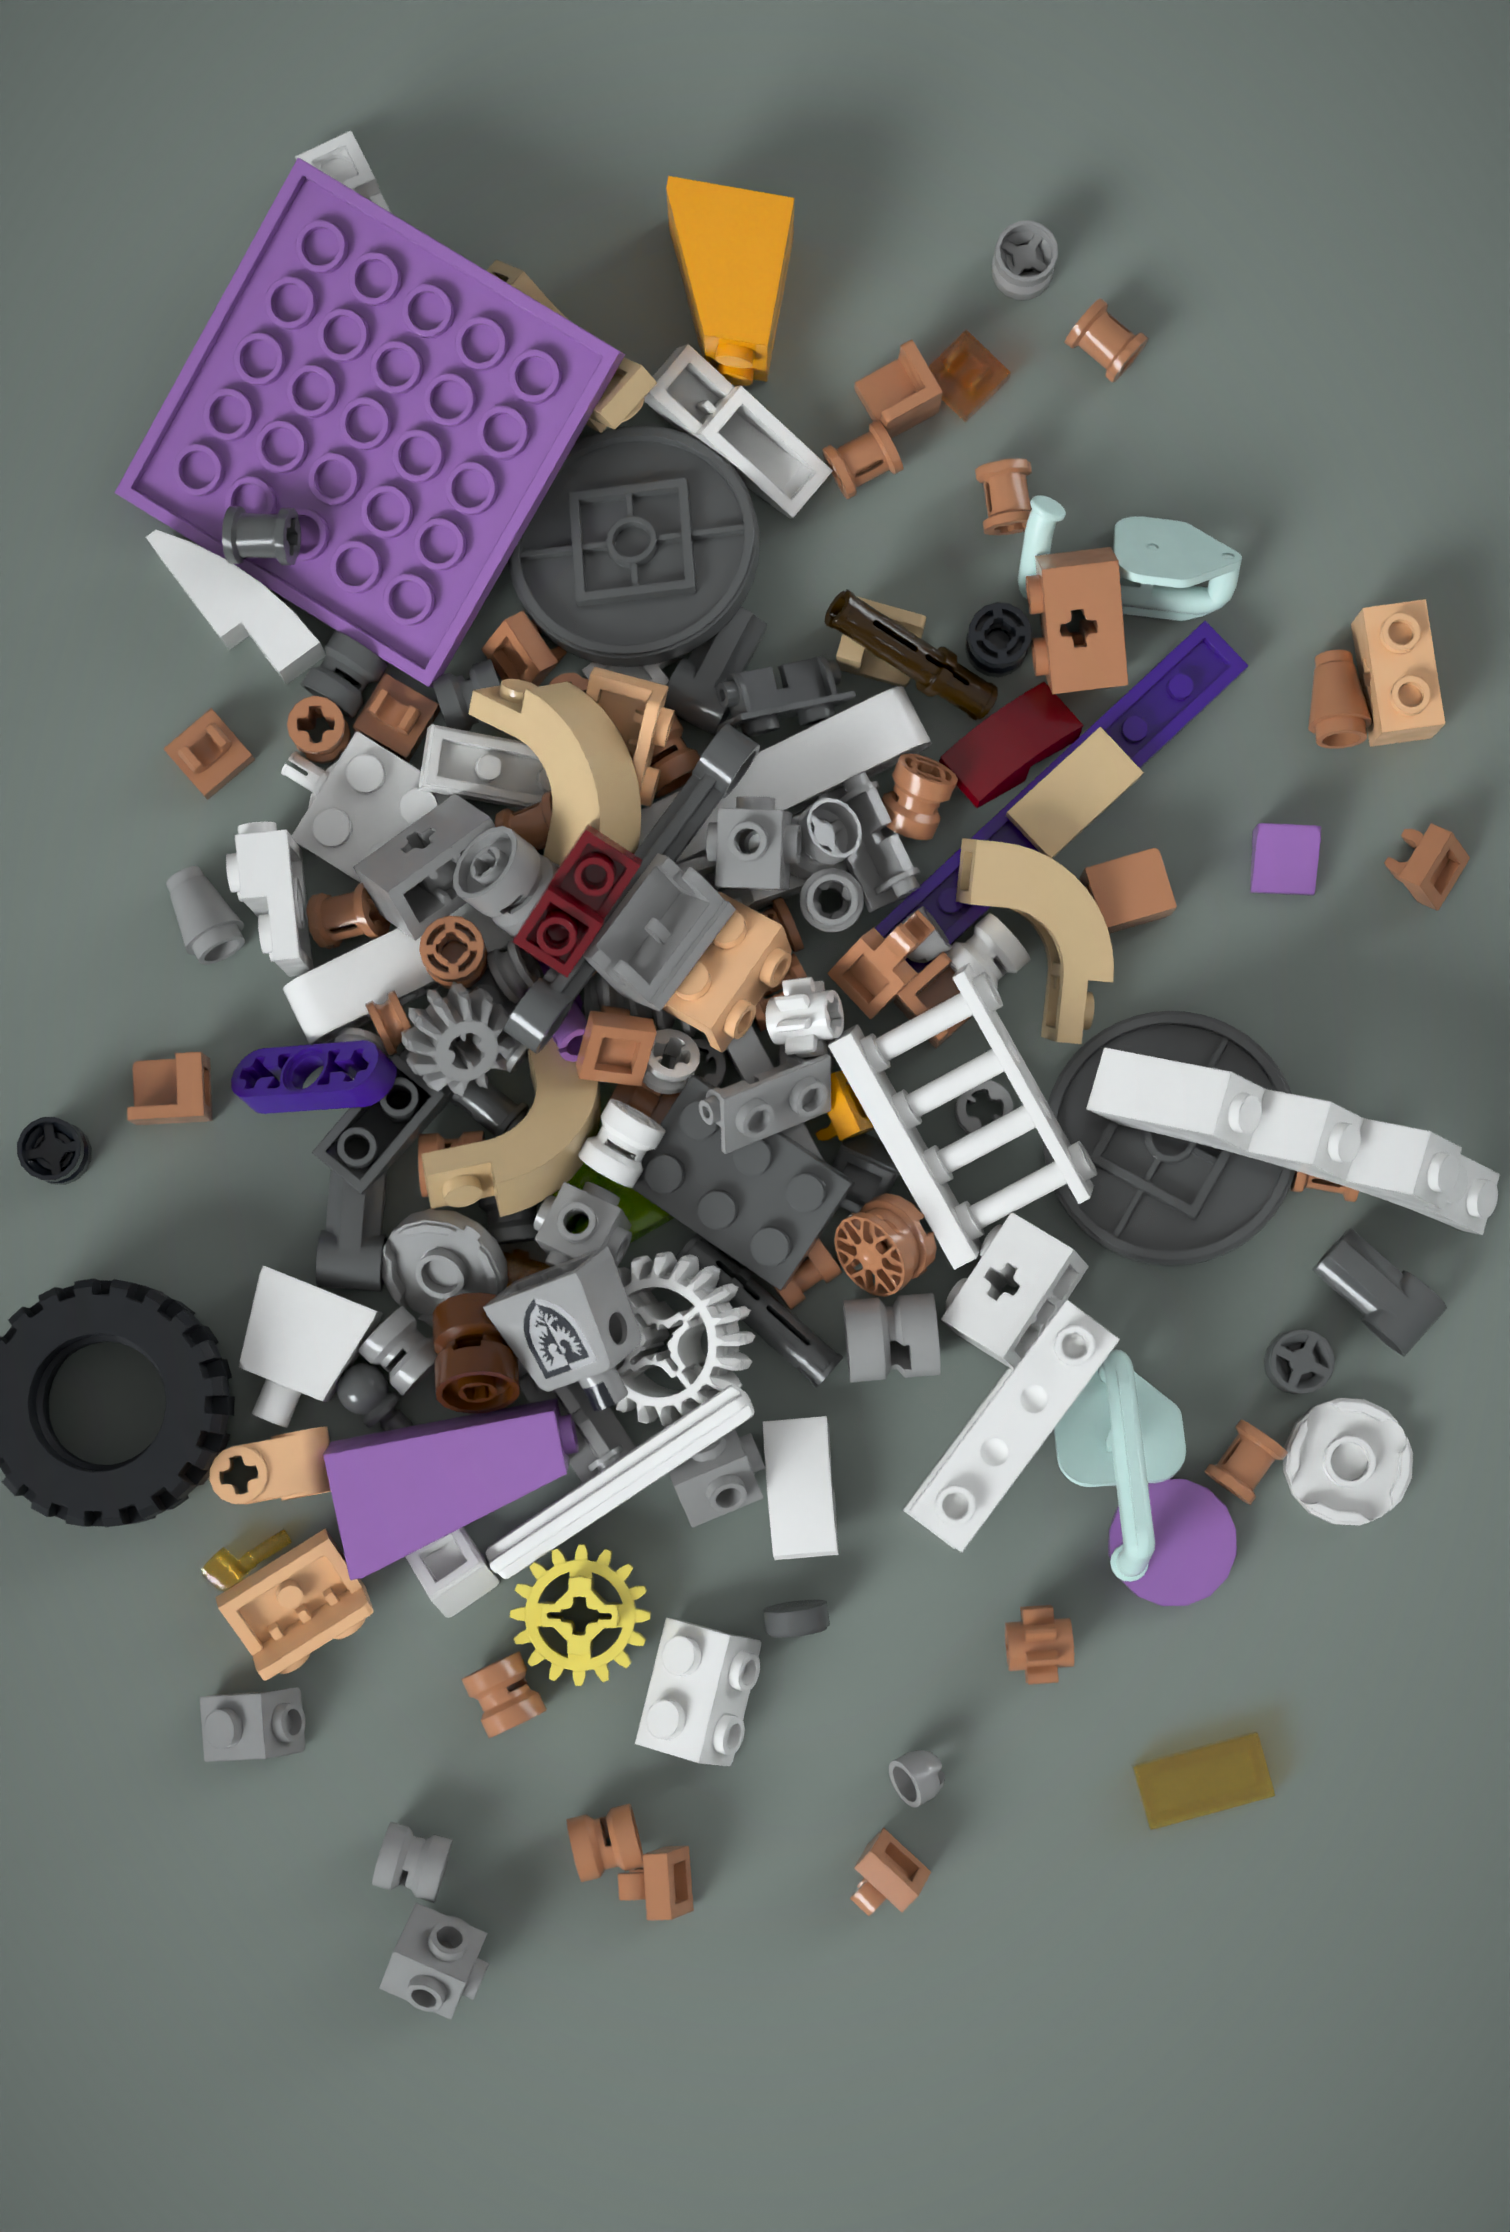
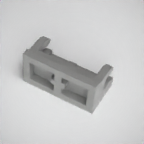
M657 853L582 956L622 997L660 1012L736 909L730 902L724 900L709 882L693 868L689 867L683 873L681 868L669 857Z

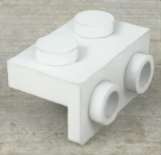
M666 1617L635 1744L696 1763L730 1766L744 1738L745 1726L743 1718L750 1690L756 1684L760 1673L759 1653L761 1641Z

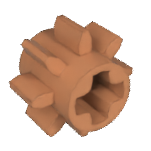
M1051 1605L1020 1607L1021 1621L1005 1622L1008 1670H1025V1681L1028 1685L1059 1683L1058 1668L1074 1667V1641L1071 1619H1054V1609Z

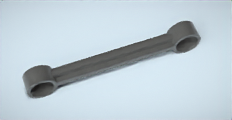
M728 723L721 728L703 752L691 777L635 851L634 855L642 859L641 866L606 916L603 925L657 853L669 857L674 863L677 861L721 799L726 798L745 775L760 749L758 743ZM583 956L568 978L550 967L543 978H539L522 997L504 1027V1032L536 1054L539 1053L559 1029L568 1015L574 1000L596 970Z

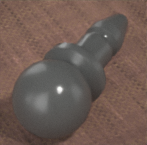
M359 1363L350 1366L342 1373L337 1385L339 1400L350 1412L364 1415L363 1423L368 1428L375 1425L378 1421L384 1431L412 1426V1422L400 1409L394 1408L400 1401L401 1396L397 1392H388V1381L379 1368L371 1364Z

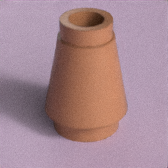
M1347 650L1322 652L1315 657L1308 729L1315 734L1316 744L1323 748L1339 749L1361 744L1367 739L1366 728L1372 724V719L1355 664L1353 663V654Z

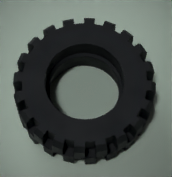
M87 1279L74 1281V1285L70 1287L52 1288L38 1295L39 1302L32 1307H21L8 1319L12 1326L4 1337L0 1336V1469L6 1476L2 1483L15 1496H24L32 1503L31 1509L46 1517H57L66 1520V1524L82 1527H113L140 1523L156 1518V1515L166 1510L175 1509L188 1500V1494L197 1485H204L210 1477V1467L218 1453L226 1449L230 1434L226 1433L229 1415L234 1416L235 1397L229 1395L228 1379L232 1378L228 1360L221 1358L216 1347L219 1341L208 1326L202 1325L196 1319L194 1311L181 1301L174 1300L163 1294L164 1292L144 1285L113 1279V1281ZM102 1342L125 1344L145 1355L159 1372L166 1395L163 1423L152 1443L137 1456L111 1465L90 1463L69 1452L55 1435L49 1416L50 1389L61 1365L69 1356L81 1348Z

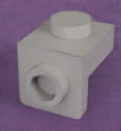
M284 1688L264 1692L214 1694L200 1697L204 1762L269 1759L301 1753L305 1750L304 1731L306 1720L302 1709V1698L299 1688Z

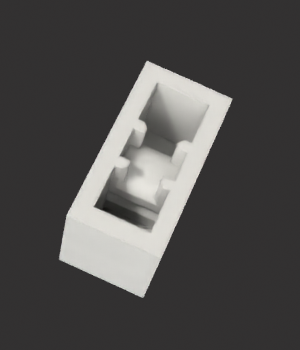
M1011 1212L1003 1225L995 1226L986 1236L980 1250L981 1259L968 1279L962 1278L950 1291L945 1303L946 1312L941 1320L959 1337L1014 1370L1065 1300L1069 1298L1089 1266L1073 1248ZM1007 1284L1012 1287L1020 1286L1014 1295L1006 1292L1001 1294L1002 1289Z

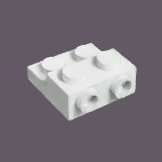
M252 822L239 825L238 835H235L236 853L226 855V869L231 893L237 892L239 901L244 902L258 917L259 938L263 954L269 953L271 962H275L289 977L301 976L314 969L306 912L307 897L302 849L287 829L277 830L275 822Z

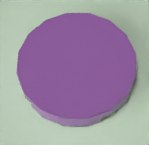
M1169 1479L1158 1483H1148L1155 1550L1144 1576L1132 1582L1121 1581L1136 1596L1160 1606H1188L1209 1597L1228 1578L1237 1555L1236 1528L1226 1505L1208 1488L1186 1479ZM1119 1505L1115 1510L1109 1528L1108 1555L1110 1560L1114 1550L1123 1544Z

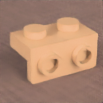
M594 666L590 673L586 694L602 707L620 732L634 764L641 805L651 807L661 771L660 769L650 767L655 745L666 747L675 710L664 707L669 686Z
M719 891L718 893L722 898L730 902L736 910L662 1010L705 1033L710 1046L723 1053L733 1038L740 1039L748 1031L756 1015V1005L768 987L774 988L784 979L791 964L792 949L783 925Z
M326 1528L215 1597L218 1609L252 1655L256 1671L263 1681L269 1680L278 1673L287 1674L298 1669L307 1661L313 1651L332 1639H343L352 1635L363 1625L365 1619L374 1612L364 1583L361 1579L350 1580L345 1556Z

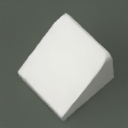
M464 1527L405 1556L430 1600L447 1618L456 1615L499 1584L495 1573L491 1570Z

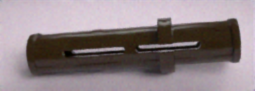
M846 589V592H840L831 602L824 622L828 627L836 629L873 653L876 657L915 680L916 688L926 696L933 697L937 694L965 712L974 721L977 718L979 720L984 718L992 709L998 696V687L957 662V655L946 647L936 649L902 627L898 622L890 619L856 597L848 589Z

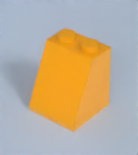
M668 176L666 193L669 231L702 357L732 385L749 386L753 384V380L767 382L793 243L795 198Z

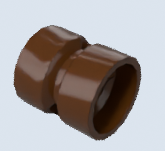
M481 1292L460 1294L439 1303L433 1311L434 1350L438 1354L434 1360L436 1399L444 1407L453 1411L469 1414L489 1413L509 1406L520 1395L518 1358L483 1309L488 1302L497 1296L495 1294Z

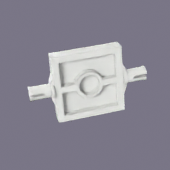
M358 731L352 737L339 760L328 767L326 771L302 757L296 751L291 754L288 760L308 772V775L305 776L286 763L281 771L283 776H287L312 792L308 810L293 832V839L299 845L360 883L362 882L353 868L355 865L451 797L449 795L418 790L421 773L419 769Z

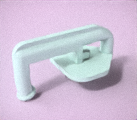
M1042 495L1034 496L1030 502L1032 510L1024 533L1018 587L1022 596L1026 599V576L1037 575L1035 556L1050 554L1056 524L1062 521L1066 515L1065 509L1061 504L1050 497ZM1135 516L1121 519L1115 524L1113 552L1119 560L1123 614L1186 621L1219 610L1231 600L1237 586L1242 556L1237 551L1182 521ZM1209 580L1208 587L1194 586Z
M1115 1349L1110 1352L1055 1426L1054 1435L1059 1467L1070 1481L1084 1487H1117L1123 1544L1114 1550L1111 1555L1110 1565L1116 1577L1123 1581L1132 1582L1144 1576L1155 1550L1148 1483L1163 1482L1178 1473L1185 1460L1186 1444L1182 1414L1178 1406L1134 1372L1131 1359L1124 1351Z

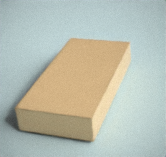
M1100 726L1007 811L1005 816L1040 853L1054 858L1139 780L1144 772Z

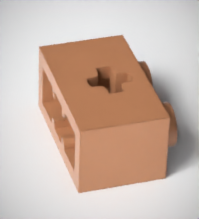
M1105 547L1035 556L1037 575L1026 576L1030 614L1040 613L1042 637L1031 639L1035 676L1045 675L1052 694L1127 686L1128 674L1119 560L1112 548ZM1081 609L1086 619L1080 621L1079 632L1069 633L1065 624L1071 621V610Z

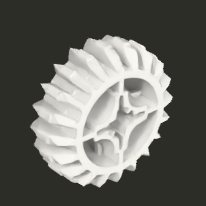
M672 1252L657 1253L654 1261L647 1255L634 1258L631 1262V1270L626 1267L617 1268L641 1334V1341L637 1348L615 1366L628 1391V1395L617 1403L616 1410L625 1413L637 1407L638 1422L648 1424L654 1422L659 1416L662 1426L668 1427L727 1386L735 1384L740 1388L743 1386L733 1371L749 1369L753 1361L747 1355L739 1352V1346L752 1343L755 1335L749 1331H739L738 1320L748 1317L751 1310L746 1306L732 1308L729 1301L735 1297L738 1286L730 1283L718 1288L716 1287L720 1276V1268L712 1265L704 1267L699 1271L698 1257L685 1255L677 1262ZM656 1287L670 1289L684 1296L694 1306L677 1313L669 1307L666 1301L658 1302L651 1290ZM682 1325L672 1333L673 1337L667 1343L669 1350L655 1353L664 1345L663 1341L668 1338L669 1332L667 1329ZM705 1329L708 1336L707 1358L701 1348V1336ZM659 1366L671 1378L678 1377L686 1389L680 1391L660 1386L647 1377L644 1372L649 1368Z

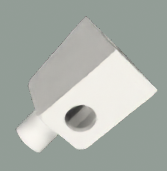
M263 1265L259 1274L239 1368L266 1378L251 1414L288 1428L302 1393L317 1400L329 1402L337 1391L340 1376L347 1368L354 1364L360 1354L358 1352L359 1347L375 1330L383 1313Z

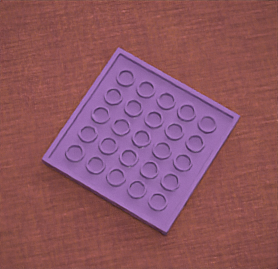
M297 158L114 493L204 549L224 559L226 558L222 545V526L225 512L229 506H242L246 513L278 514L281 508H294L298 513L301 527L300 552L294 565H281L275 558H245L243 563L234 565L330 627L359 642L377 656L427 687L433 688L432 683L444 674L593 413V409L598 404L626 354L308 162Z

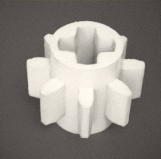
M812 977L783 980L784 996L771 997L766 1006V1026L772 1042L776 1045L785 1044V1053L787 1055L796 1054L804 1058L827 1054L826 1040L839 1038L844 1028V1012L839 995L834 990L824 991L823 980L813 981Z

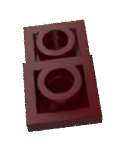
M1044 681L1012 700L973 728L940 757L939 763L948 767L958 779L957 787L976 808H979L1025 782L1031 766L1074 743L1080 737L1084 725L1056 694H1052L1050 687Z
M587 824L512 942L568 978L603 926L606 916L641 866L642 859Z

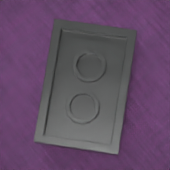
M692 1075L660 1125L665 1129L666 1133L656 1149L646 1152L641 1161L643 1172L632 1189L781 1291L787 1287L855 1182L782 1132L727 1154L723 1153L721 1127L716 1123L711 1125L705 1123L699 1112V1102L706 1099L707 1092L716 1087L699 1075Z

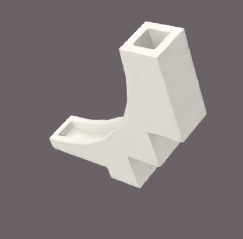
M1104 1048L1086 1109L1119 1125L1218 1148L1315 1176L1398 1204L1465 1232L1483 1235L1487 1218L1491 1216L1498 1200L1497 1183L1500 1174L1460 1154L1462 1147L1431 1131L1365 1119L1333 1102L1264 1089L1229 1071Z

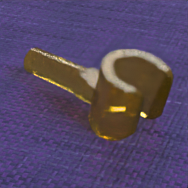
M283 1529L247 1551L239 1560L223 1547L203 1566L202 1574L218 1590L226 1591L241 1582L252 1569L257 1567V1564L288 1546L292 1541Z

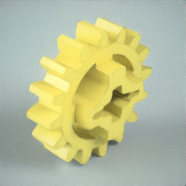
M578 1544L575 1559L568 1561L560 1548L551 1551L554 1567L548 1570L536 1561L529 1566L533 1576L537 1579L534 1586L523 1583L516 1585L515 1591L520 1596L526 1598L527 1602L526 1607L510 1610V1618L525 1621L526 1629L514 1637L515 1644L532 1642L536 1650L531 1654L527 1663L532 1667L544 1659L551 1662L549 1679L552 1681H556L564 1669H568L573 1672L575 1686H582L587 1670L594 1669L599 1679L605 1682L610 1679L609 1662L614 1660L625 1668L632 1663L628 1653L624 1650L627 1644L644 1646L646 1638L641 1633L635 1631L634 1627L635 1623L651 1619L650 1611L638 1609L635 1606V1600L647 1592L646 1586L629 1587L625 1580L630 1576L634 1567L628 1563L617 1571L609 1566L612 1559V1551L607 1548L599 1555L597 1561L589 1559L586 1544ZM569 1572L568 1591L557 1602H539L546 1587L558 1576ZM593 1573L602 1576L615 1587L622 1603L607 1602L594 1589ZM581 1596L586 1598L587 1608L598 1610V1613H610L612 1617H600L598 1620L590 1621L586 1626L585 1632L581 1633L575 1631L574 1621L564 1619V1616H552L550 1612H561L564 1609L573 1607L576 1597ZM539 1626L554 1627L565 1638L568 1656L555 1650L546 1641ZM622 1627L616 1642L603 1653L592 1657L593 1639L604 1628Z

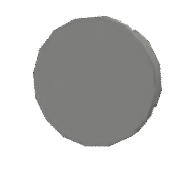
M428 1209L411 1213L393 1229L382 1251V1279L391 1297L400 1306L406 1308L408 1305L413 1311L421 1314L418 1320L432 1327L433 1311L444 1300L464 1293L481 1292L498 1295L506 1289L508 1284L507 1260L497 1240L480 1223L456 1211Z

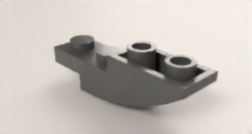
M488 967L478 982L471 987L465 988L468 993L476 987L485 989L493 998V1003L501 1004L509 1017L518 1005V1003L510 1001L505 996ZM460 1036L455 1038L456 1042L461 1039ZM406 1047L399 1055L395 1054L391 1058L396 1066L397 1074L395 1082L387 1095L371 1106L349 1108L312 1152L314 1156L362 1195L419 1137V1134L447 1106L454 1095L448 1085L437 1092L428 1087L423 1079V1075L414 1074L406 1062V1055L410 1052Z

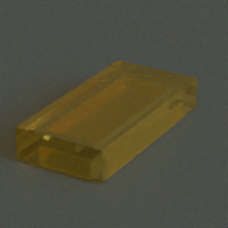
M1255 1731L1131 1765L1150 1830L1275 1796L1259 1735Z

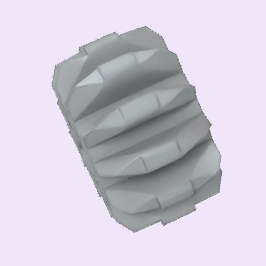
M453 981L446 998H442L437 991L428 989L427 1000L431 1005L426 1010L409 1008L408 1016L415 1026L401 1032L402 1043L410 1051L406 1055V1062L414 1074L423 1075V1079L428 1087L437 1092L448 1085L454 1094L463 1097L466 1087L471 1080H474L478 1086L488 1089V1077L485 1073L490 1068L507 1070V1061L500 1052L515 1046L514 1038L504 1032V1027L509 1019L508 1013L501 1004L493 1003V998L483 988L476 987L468 993L462 984ZM460 1036L461 1039L456 1042L455 1038Z

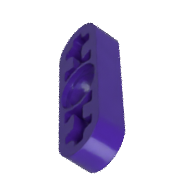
M367 1040L262 1048L249 1053L240 1061L233 1072L231 1088L242 1101L260 1114L367 1107L379 1102L387 1095L395 1082L397 1070L394 1062L374 1043ZM323 1066V1070L315 1082L303 1089V1085L309 1075Z

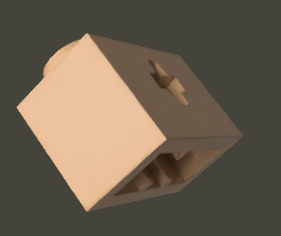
M1426 599L1362 608L1351 623L1359 680L1372 719V724L1367 728L1370 747L1433 738L1445 725Z

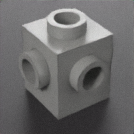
M736 797V809L718 808V823L710 822L708 824L706 836L708 861H716L715 887L789 891L790 864H799L802 852L801 826L792 825V813L784 810H775V798ZM758 833L760 845L754 853H751L748 845L749 840L754 834Z
M564 1182L557 1196L551 1195L546 1197L534 1221V1229L538 1231L535 1240L548 1256L545 1263L552 1267L608 1246L615 1264L618 1266L629 1247L632 1233L629 1231L632 1225L623 1210L617 1207L620 1198L591 1182H586L582 1190ZM580 1216L588 1218L589 1225L586 1230L579 1234H573L572 1231Z
M734 1429L669 1472L692 1528L764 1498L754 1473L766 1468L751 1433L738 1437Z
M416 1902L392 1953L379 1989L409 2001L420 2010L435 2012L448 2019H452L461 1996L463 1995L474 2000L489 1963L479 1959L478 1956L488 1933L470 1926L458 1917L444 1915Z

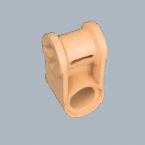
M328 1427L272 1436L269 1440L232 1446L223 1450L214 1458L210 1467V1483L213 1491L222 1500L232 1504H252L279 1498L283 1501L331 1492L323 1456L330 1444ZM242 1457L245 1466L256 1467L258 1470V1478L248 1481V1492L244 1494H239L236 1485L225 1484L224 1473L233 1470V1459Z

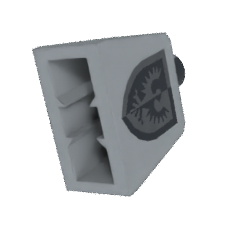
M608 1246L518 1279L483 1307L491 1322L540 1389L550 1392L579 1381L594 1411L606 1409L628 1395V1391L615 1366L640 1345L641 1334Z

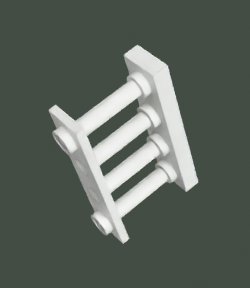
M970 963L959 968L952 977L960 991L957 995L878 1038L873 1033L865 1037L859 1025L856 1024L843 1031L839 1038L833 1039L828 1045L954 1270L977 1258L982 1246L979 1237L985 1234L984 1227L1065 1184H1068L1078 1204L1091 1198L1094 1185L1090 1179L1097 1175L1094 1163L1080 1141L1072 1145L1070 1144L996 1012L997 1009L1003 1006V1002L995 985L985 972L976 976ZM970 1016H974L990 1044L991 1050L909 1094L904 1089L899 1092L895 1091L884 1071L891 1067L889 1060ZM1005 1071L1023 1103L1022 1106L942 1149H939L936 1145L927 1148L916 1126L922 1123V1115ZM1037 1128L1054 1162L973 1205L968 1201L961 1204L958 1203L947 1183L953 1179L952 1172Z
M1065 1300L1015 1369L1007 1368L902 1510L950 1547L956 1548L962 1553L1120 1339L1071 1302Z

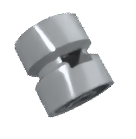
M504 826L493 827L478 835L466 847L457 862L453 874V887L459 897L481 914L491 917L494 924L514 938L559 867L547 857L539 855L535 847L512 829Z
M933 1293L897 1296L892 1306H885L879 1297L843 1300L850 1383L885 1380L892 1369H898L904 1378L940 1375L939 1334Z

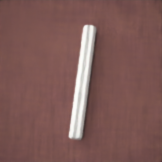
M736 1384L727 1386L488 1546L486 1556L491 1570L494 1573H498L503 1579L513 1577L752 1418L754 1408L748 1394Z

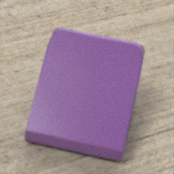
M1257 824L1252 830L1250 893L1313 896L1316 887L1321 826Z

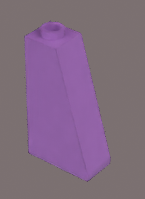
M558 1398L503 1408L489 1413H477L331 1441L323 1456L350 1580L364 1578L566 1475L570 1463L569 1454L579 1452L572 1414L561 1416Z

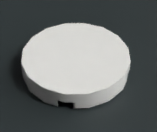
M1336 1398L1313 1406L1295 1422L1284 1445V1449H1286L1288 1454L1284 1458L1283 1472L1291 1494L1308 1513L1331 1524L1360 1526L1374 1521L1388 1511H1391L1402 1501L1412 1479L1413 1451L1408 1437L1405 1436L1402 1427L1398 1424L1399 1422L1388 1410L1365 1399Z

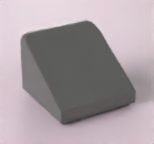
M866 1133L843 1140L832 1167L853 1180L855 1184L839 1207L852 1213H858L874 1197L885 1193L890 1194L899 1171L881 1140Z

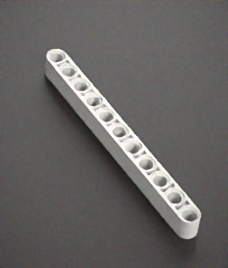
M897 686L888 689L758 752L740 782L726 798L721 799L675 864L707 855L706 836L708 824L710 822L718 823V808L736 809V797L775 798V810H784L792 813L793 816L816 802L815 798L817 796L843 787V782L851 777L866 772L868 778H871L895 766L900 755L905 753L918 754L929 747L932 742L905 688ZM680 791L652 804L651 807L647 806L641 809V832L638 847ZM468 903L450 915L463 917L477 927L485 942L487 953L495 949H499L502 952L507 951L508 942L514 939L494 924L491 917L481 914ZM397 928L287 983L283 987V991L309 1045L329 1042L335 1039L337 1033L343 1028H358L372 1021L365 1004L370 1001L376 1004H383L387 1000V993L395 990L403 1006L428 994V989L434 991L442 987L435 983L422 962L419 951L421 937L413 940Z

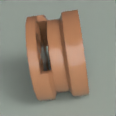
M885 1193L867 1202L860 1212L852 1213L843 1219L836 1228L834 1244L838 1260L846 1274L857 1286L872 1295L886 1297L896 1294L911 1279L917 1278L927 1271L926 1268L935 1261L937 1247L934 1233L928 1232L926 1234L919 1222L925 1216L913 1203L903 1197ZM861 1263L863 1268L856 1271L854 1267ZM872 1274L875 1275V1286L873 1284Z

